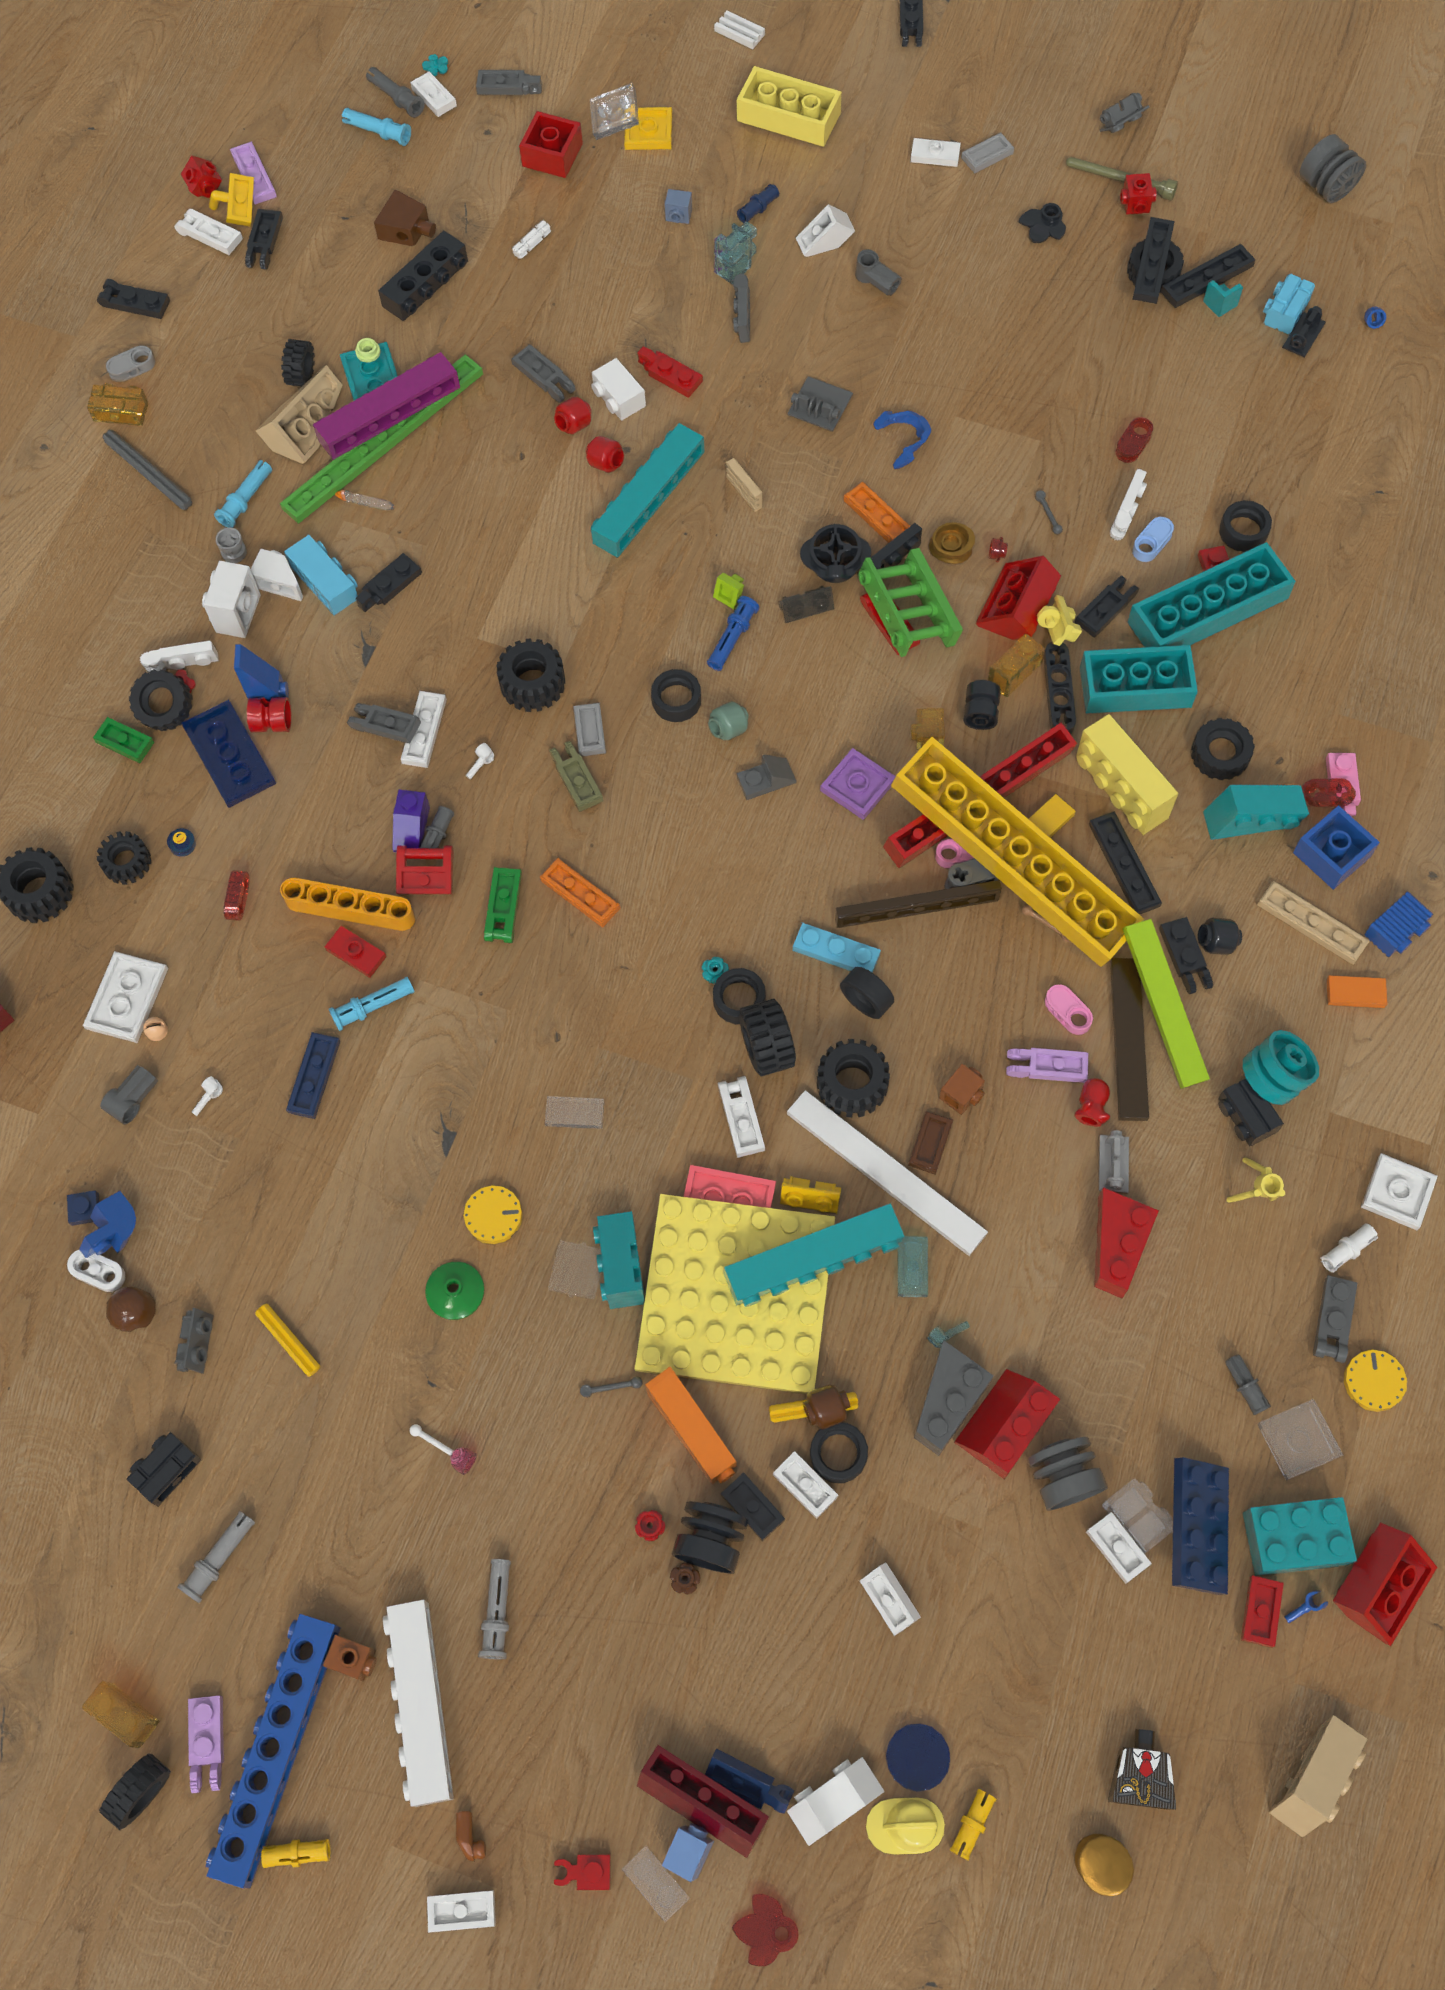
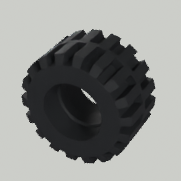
M531 638L526 639V642L523 643L520 640L516 641L514 647L509 645L505 648L506 653H501L499 656L500 662H497L496 667L503 697H506V701L510 705L514 704L518 710H521L522 707L525 708V712H531L532 709H536L538 712L542 711L544 706L547 708L553 706L552 701L557 702L560 699V693L564 692V684H566L562 658L557 649L553 650L552 645L548 642L544 645L543 640L540 639L532 642ZM529 670H538L544 673L538 679L531 681L519 678L521 674Z
M32 847L26 848L25 852H21V850L14 852L15 856L12 858L8 856L5 859L7 863L5 865L0 864V899L15 917L18 916L20 920L24 922L29 920L31 923H37L38 919L46 922L49 921L48 917L50 916L54 918L59 916L58 911L60 909L64 911L68 907L66 901H71L72 894L70 892L74 891V886L71 883L72 878L60 860L50 851L45 852L43 848H37L34 851ZM41 877L46 878L44 884L38 890L32 893H23L26 885L32 880Z
M773 998L740 1008L739 1020L741 1031L755 1071L762 1077L794 1067L796 1061L795 1047L781 1005Z
M848 1039V1044H843L842 1041L836 1043L835 1049L830 1046L826 1050V1056L822 1055L820 1066H818L817 1089H819L821 1100L825 1099V1106L829 1109L831 1107L835 1108L834 1113L840 1115L841 1112H846V1117L852 1118L853 1113H857L858 1117H863L866 1110L871 1114L875 1111L876 1105L880 1106L883 1103L884 1096L887 1095L890 1079L889 1064L884 1062L885 1055L882 1052L877 1054V1047L871 1044L868 1047L865 1040L860 1039V1044L854 1043V1039ZM858 1068L868 1075L870 1082L862 1088L849 1089L841 1085L836 1076L844 1069Z

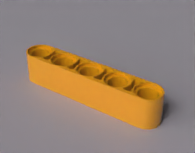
M300 878L286 879L280 886V893L287 907L295 912L399 931L408 930L415 923V915L410 902L403 897ZM300 892L298 896L290 897L293 893ZM321 897H327L322 902H316ZM346 902H353L351 906L343 907ZM375 906H379V907H380V908H379L377 911H375V912H369V910H370L372 907H375ZM406 911L404 916L396 917L398 912Z

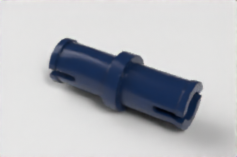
M769 184L759 194L752 195L750 201L738 209L737 216L742 223H748L755 215L763 213L767 209V205L779 197L778 188L774 184Z

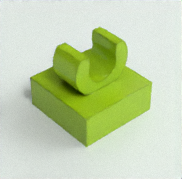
M722 573L717 577L713 598L735 609L738 606L737 600L742 596L744 588L742 582L744 578L737 574L730 577Z

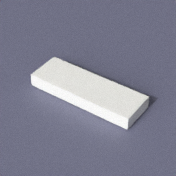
M425 691L419 692L413 715L419 717L421 724L411 743H405L401 756L402 764L428 768L447 700L446 695Z

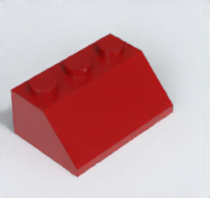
M1044 555L1005 563L975 624L980 628L1011 640L1032 637L1038 625L1037 614L1044 606L1048 605L1061 578L1060 573Z
M1006 1369L954 1443L1005 1480L1054 1410L1060 1398L1036 1381Z
M1380 1522L1375 1532L1369 1537L1368 1543L1361 1555L1354 1562L1352 1570L1344 1583L1338 1588L1333 1602L1346 1617L1383 1643L1391 1646L1438 1567L1411 1534Z

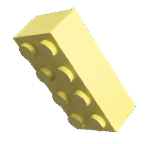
M754 66L737 98V121L824 147L841 114L842 92Z
M1106 715L1083 730L1076 754L1077 762L1081 768L1089 771L1096 785L1107 792L1113 805L1126 814L1130 825L1144 835L1169 819L1178 792L1111 715Z

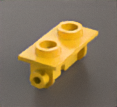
M790 1176V1179L784 1178L780 1204L837 1214L841 1187H836L835 1183L830 1184L816 1181L815 1188H809L810 1180Z

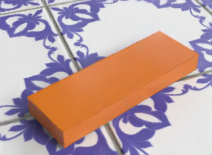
M861 482L844 495V502L888 543L910 527L864 482Z
M559 858L540 876L541 882L602 928L620 910L619 903Z

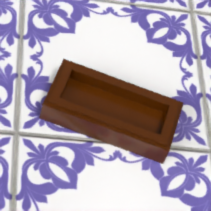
M928 1111L925 1112L908 1166L936 1175L953 1119Z

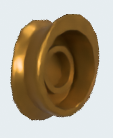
M944 523L935 530L930 538L929 551L933 557L942 562L950 564L963 563L972 555V547L975 545L974 532L971 528L961 523Z
M1091 1834L1084 1837L1077 1845L1074 1855L1075 1866L1078 1874L1091 1890L1103 1896L1120 1895L1127 1890L1133 1880L1134 1866L1128 1850L1120 1841L1104 1834Z

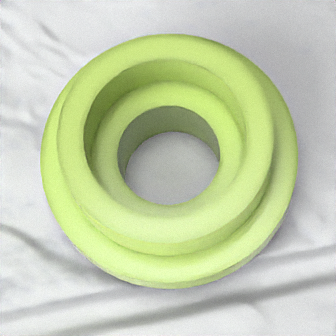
M371 338L361 339L355 349L357 358L362 362L375 361L381 352L379 345Z

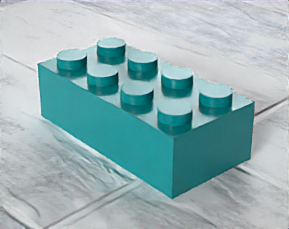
M1191 645L1083 652L1079 668L1086 714L1192 708L1198 690Z

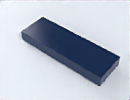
M314 1032L311 1033L286 1108L289 1114L312 1119L316 1118L341 1042L339 1038Z

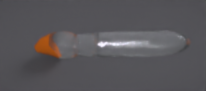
M340 490L335 493L336 497L345 502H353L382 510H392L395 508L394 504L387 500L355 494L348 490Z

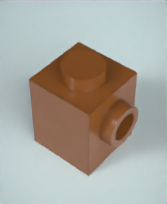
M961 1064L941 1088L939 1099L962 1115L971 1104L976 1106L983 1098L985 1092L982 1090L985 1080L982 1079L983 1076L975 1068H967Z
M335 1635L323 1666L364 1681L365 1676L372 1674L377 1658L373 1657L375 1650Z

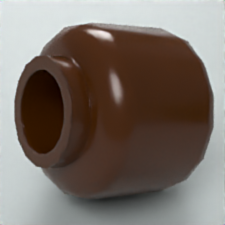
M828 1384L808 1392L806 1401L803 1402V1408L810 1425H816L819 1429L823 1430L846 1420V1409L850 1408V1402L844 1390L839 1392L834 1385Z

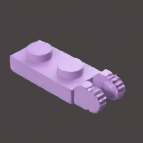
M1013 1048L1007 1051V1058L1011 1060H1030L1029 1066H1007L1006 1074L1008 1076L1019 1078L1029 1076L1031 1079L1079 1083L1087 1081V1052L1031 1048V1050Z
M220 1695L188 1699L191 1793H199L201 1790L202 1765H211L209 1778L211 1790L217 1791L221 1788V1763H224L223 1698Z

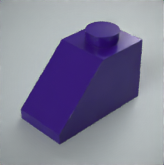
M398 790L393 813V852L397 853L398 845H406L407 848L421 847L430 810L425 792Z

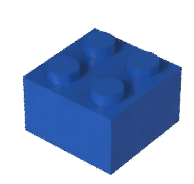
M1338 805L1300 838L1293 854L1334 890L1373 855L1380 842Z

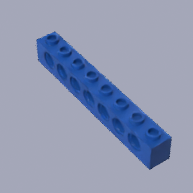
M299 1614L298 1620H293L287 1636L290 1639L286 1652L283 1651L279 1656L276 1670L279 1671L275 1684H270L265 1696V1702L268 1703L264 1715H260L255 1723L253 1734L256 1735L252 1748H248L244 1754L242 1767L245 1769L241 1780H237L232 1788L230 1800L233 1802L229 1814H224L219 1824L218 1834H221L217 1847H213L208 1855L206 1867L209 1870L206 1877L243 1889L251 1888L261 1859V1851L263 1846L266 1845L327 1670L323 1666L335 1635H339L340 1627ZM306 1643H311L313 1654L307 1660H302L300 1657L301 1647ZM299 1674L302 1678V1685L299 1690L291 1692L288 1686L289 1680L292 1676ZM288 1706L291 1711L290 1719L281 1725L277 1720V1714L282 1707ZM275 1738L279 1742V1750L275 1756L269 1757L266 1753V1745L271 1739ZM264 1771L268 1781L262 1790H258L255 1787L254 1779L259 1772ZM252 1804L255 1807L256 1816L248 1824L243 1819V1810L247 1805ZM239 1837L244 1843V1850L239 1857H235L231 1852V1844Z

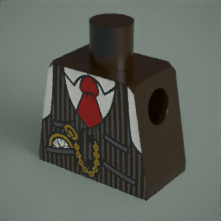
M1135 1729L1134 1748H1119L1108 1802L1176 1810L1170 1754L1154 1751L1155 1731Z

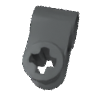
M973 858L951 866L944 887L949 889L997 881L999 879Z

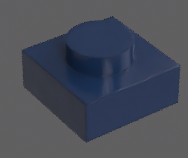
M96 1190L67 1195L68 1223L71 1226L93 1222L90 1216L95 1204L100 1202L99 1193Z

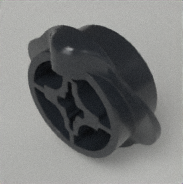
M831 524L822 527L811 539L803 544L800 550V558L803 564L813 570L818 577L830 583L847 581L861 569L865 558H871V547L868 542L859 537L854 530L841 524ZM835 546L837 547L838 552L837 560L834 559L833 554Z

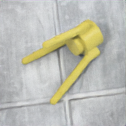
M1244 1157L1243 1162L1261 1172V1175L1256 1178L1253 1190L1227 1197L1226 1201L1231 1203L1258 1196L1274 1201L1278 1197L1285 1195L1283 1180L1277 1174H1273L1270 1167H1264Z

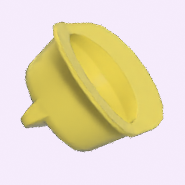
M894 1798L880 1801L871 1809L866 1824L868 1838L872 1844L880 1851L894 1855L919 1854L933 1850L939 1845L944 1835L945 1827L943 1815L938 1807L928 1799Z

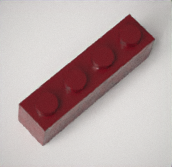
M657 1745L641 1770L637 1787L692 1823L704 1828L709 1834L748 1858L769 1819L768 1815L659 1745Z

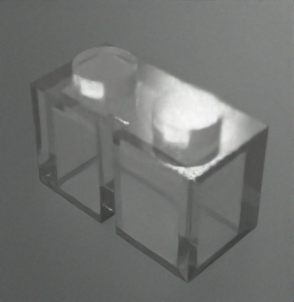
M1134 1478L1107 1499L1102 1506L1108 1514L1111 1512L1114 1514L1145 1554L1173 1532V1518L1165 1508H1159L1154 1505L1151 1499L1153 1493L1144 1482L1141 1481L1139 1483Z

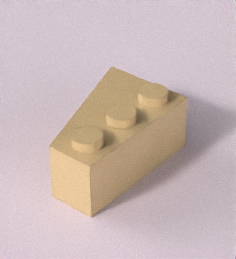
M1331 1716L1319 1727L1300 1759L1302 1764L1294 1779L1291 1777L1288 1779L1285 1785L1288 1791L1284 1799L1278 1804H1274L1269 1813L1302 1838L1325 1821L1328 1823L1332 1822L1340 1809V1806L1336 1804L1339 1796H1344L1352 1785L1353 1779L1349 1776L1353 1768L1356 1770L1365 1758L1366 1753L1362 1750L1367 1738L1336 1716Z

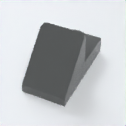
M762 755V765L737 773V780L746 801L796 783V778L787 758L771 755Z

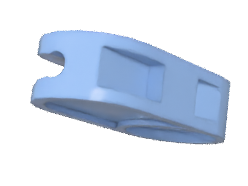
M1157 517L1146 526L1134 542L1133 555L1137 560L1142 562L1152 561L1172 537L1174 531L1172 521L1166 517ZM1141 544H1148L1153 550L1151 552H1143L1139 549V546Z

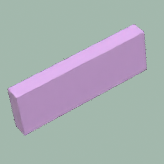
M249 142L230 149L240 174L254 177V204L256 205L277 197L253 143Z

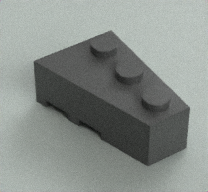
M944 1340L914 1439L938 1456H940L994 1377V1375Z

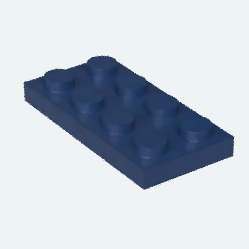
M1184 1457L1174 1458L1172 1586L1217 1595L1228 1594V1467Z

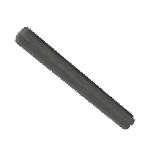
M108 430L107 433L103 434V439L108 446L179 508L187 510L192 505L191 498L115 431Z

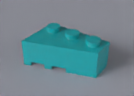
M1229 785L1203 811L1210 839L1215 840L1280 829H1293L1298 827L1300 822L1309 815L1301 785Z
M632 1211L597 1216L598 1226H593L595 1244L600 1243L601 1254L596 1256L598 1271L604 1274V1283H600L602 1301H608L610 1309L643 1305L645 1299Z

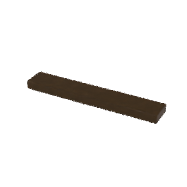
M1000 880L836 907L837 928L996 902L1000 898L1002 887Z
M1111 958L1110 969L1119 1121H1148L1149 1104L1141 978L1133 958Z

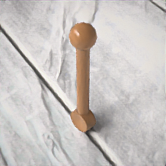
M1025 905L1022 908L1024 915H1031L1060 934L1063 941H1070L1041 915L1033 911L1032 907Z

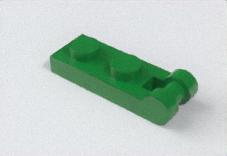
M494 867L484 941L494 942V939L503 940L504 943H513L522 879L521 869ZM496 922L505 923L504 929L495 928Z

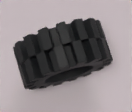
M288 339V342L285 343L286 348L283 349L284 356H282L281 360L283 361V365H281L283 381L286 385L302 387L314 374V347L310 341Z
M121 831L116 832L117 837L115 838L112 834L107 836L110 841L108 843L105 840L101 842L103 848L98 847L97 852L100 856H96L99 866L107 878L112 879L117 884L120 880L122 885H127L128 879L131 883L137 882L136 876L142 879L144 877L142 871L148 872L150 868L147 864H151V858L149 857L151 854L142 839L135 833L132 836L131 832L128 831L125 832V836ZM128 850L134 853V857L129 863L125 865L115 864L114 860L119 853Z

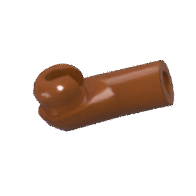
M461 1811L456 1814V1842L465 1858L475 1862V1859L485 1858L486 1844L482 1840L474 1842L472 1836V1813Z

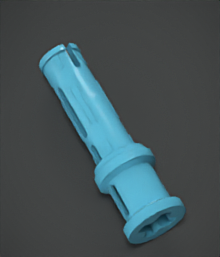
M345 108L342 113V117H345L342 119L343 123L377 133L384 140L392 139L398 141L402 146H406L410 140L411 127L409 124L404 123L401 125L395 123L391 118H384L382 120L350 108Z
M259 460L236 492L229 494L226 497L227 502L223 507L215 511L214 516L216 520L223 526L233 528L237 517L247 510L248 501L272 472V468L267 462L263 464V460Z
M406 976L404 979L381 988L361 999L353 997L345 1005L336 1009L331 1007L329 1012L337 1029L341 1031L343 1026L358 1019L360 1021L365 1020L366 1014L414 993V989Z

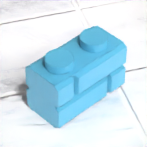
M1293 274L1287 275L1284 282L1279 281L1273 293L1275 296L1274 300L1269 298L1263 310V313L1266 314L1265 325L1274 329L1278 328L1279 331L1289 335L1311 299L1315 288L1314 283L1305 279L1301 280L1300 277Z

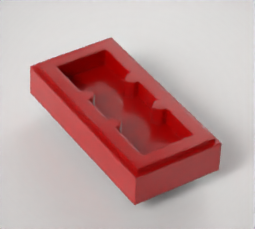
M343 926L339 927L324 946L326 951L371 978L387 957L383 951Z

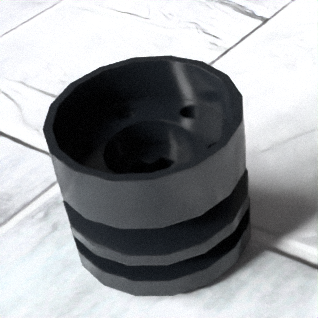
M686 1502L685 1512L697 1518L682 1517L681 1523L693 1530L692 1534H677L672 1556L701 1568L720 1573L734 1574L740 1552L729 1546L728 1542L744 1541V1534L734 1529H747L749 1520L733 1510L718 1504Z

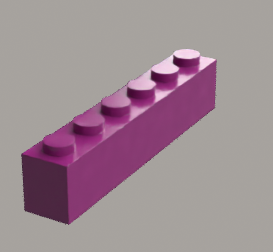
M441 352L433 357H429L424 362L406 370L403 374L385 382L378 388L314 423L313 427L317 439L334 460L459 389L460 383L457 371Z

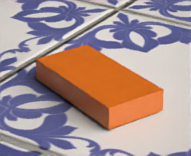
M1329 975L1327 978L1328 1005L1385 1008L1387 1006L1386 978Z

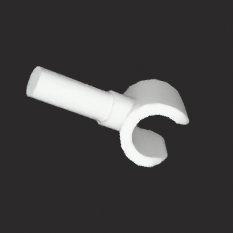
M486 743L479 745L475 751L479 759L465 775L470 780L480 767L494 760V753Z
M212 1076L205 1079L201 1085L206 1093L192 1110V1113L198 1116L211 1098L218 1097L223 1091L222 1085Z

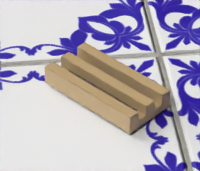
M732 458L727 461V479L753 511H758L762 508V491L736 459Z

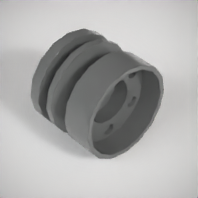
M1332 134L1322 139L1312 148L1301 164L1299 173L1300 177L1310 186L1316 187L1317 193L1322 195L1327 202L1334 203L1344 198L1358 184L1365 172L1366 161L1358 156L1355 151L1349 150V145L1339 136Z
M1088 1437L1068 1438L1045 1446L1038 1453L1028 1458L1027 1461L1032 1468L1045 1466L1033 1474L1034 1479L1049 1478L1051 1483L1039 1491L1047 1511L1075 1504L1108 1489L1101 1468L1086 1469L1084 1466L1096 1457L1092 1451L1079 1453L1091 1445Z

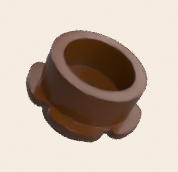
M682 1563L679 1567H674L670 1573L671 1587L677 1593L692 1594L696 1591L697 1584L701 1580L699 1571L695 1570L694 1566L690 1563ZM683 1576L688 1577L686 1582L682 1581Z

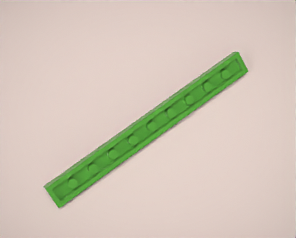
M466 354L452 365L457 371L460 383L459 389L334 459L280 503L282 510L299 524L334 496L337 491L344 488L483 375L482 368Z

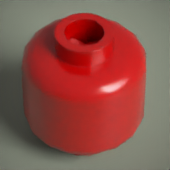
M571 397L562 402L555 410V424L561 431L567 434H575L586 428L591 422V408L589 404L579 397Z
M597 436L588 444L586 457L591 467L610 473L622 465L624 452L618 441L604 436Z

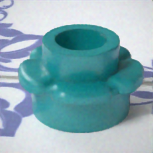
M712 957L711 960L708 959L702 964V975L705 980L715 984L716 980L729 970V966L727 963H724L722 958Z

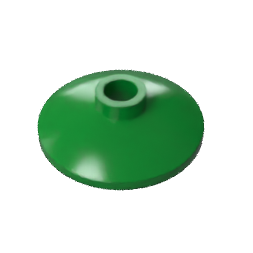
M449 1262L434 1270L427 1281L425 1289L427 1303L435 1314L444 1319L459 1320L473 1314L481 1305L485 1291L484 1282L479 1272L467 1263ZM451 1284H458L459 1288L456 1292L448 1291Z

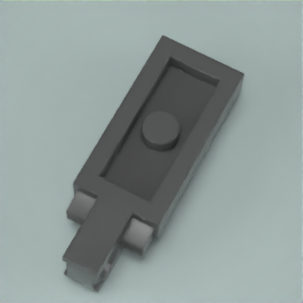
M478 70L476 90L478 95L542 93L541 76H530L525 74L524 70Z

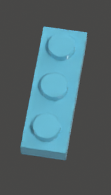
M802 923L793 944V951L849 971H852L855 967H863L873 973L881 952L880 949Z

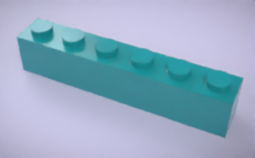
M680 423L673 431L670 430L659 448L656 447L652 451L649 460L637 469L634 478L622 487L621 493L615 501L612 500L608 504L605 513L593 522L591 526L593 544L618 558L704 454V436Z
M890 1203L724 1267L723 1274L736 1306L743 1303L744 1307H748L760 1302V1296L770 1292L772 1296H777L788 1291V1285L799 1282L800 1285L813 1282L817 1279L816 1275L827 1271L828 1275L839 1272L845 1268L843 1264L854 1260L856 1264L865 1262L872 1258L871 1253L881 1249L883 1253L891 1252L900 1247L899 1243L905 1236Z

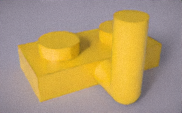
M230 173L228 192L212 191L209 208L217 210L220 201L227 202L226 223L250 227L254 177Z

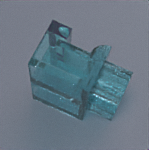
M745 222L740 227L733 223L730 235L725 237L720 234L714 239V273L732 285L735 275L743 274L751 268V258L756 253V246L752 242V239L757 235V228L749 222Z

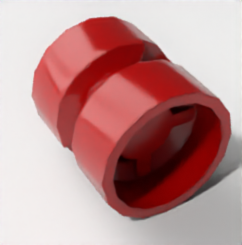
M287 697L272 698L270 702L266 698L248 699L247 723L250 732H267L268 728H271L273 732L290 731L292 713L290 701Z

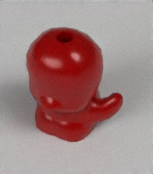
M1091 1078L1084 1082L1079 1098L1081 1107L1074 1115L1080 1123L1100 1127L1110 1119V1115L1104 1111V1106L1110 1096V1089L1105 1081L1099 1078Z

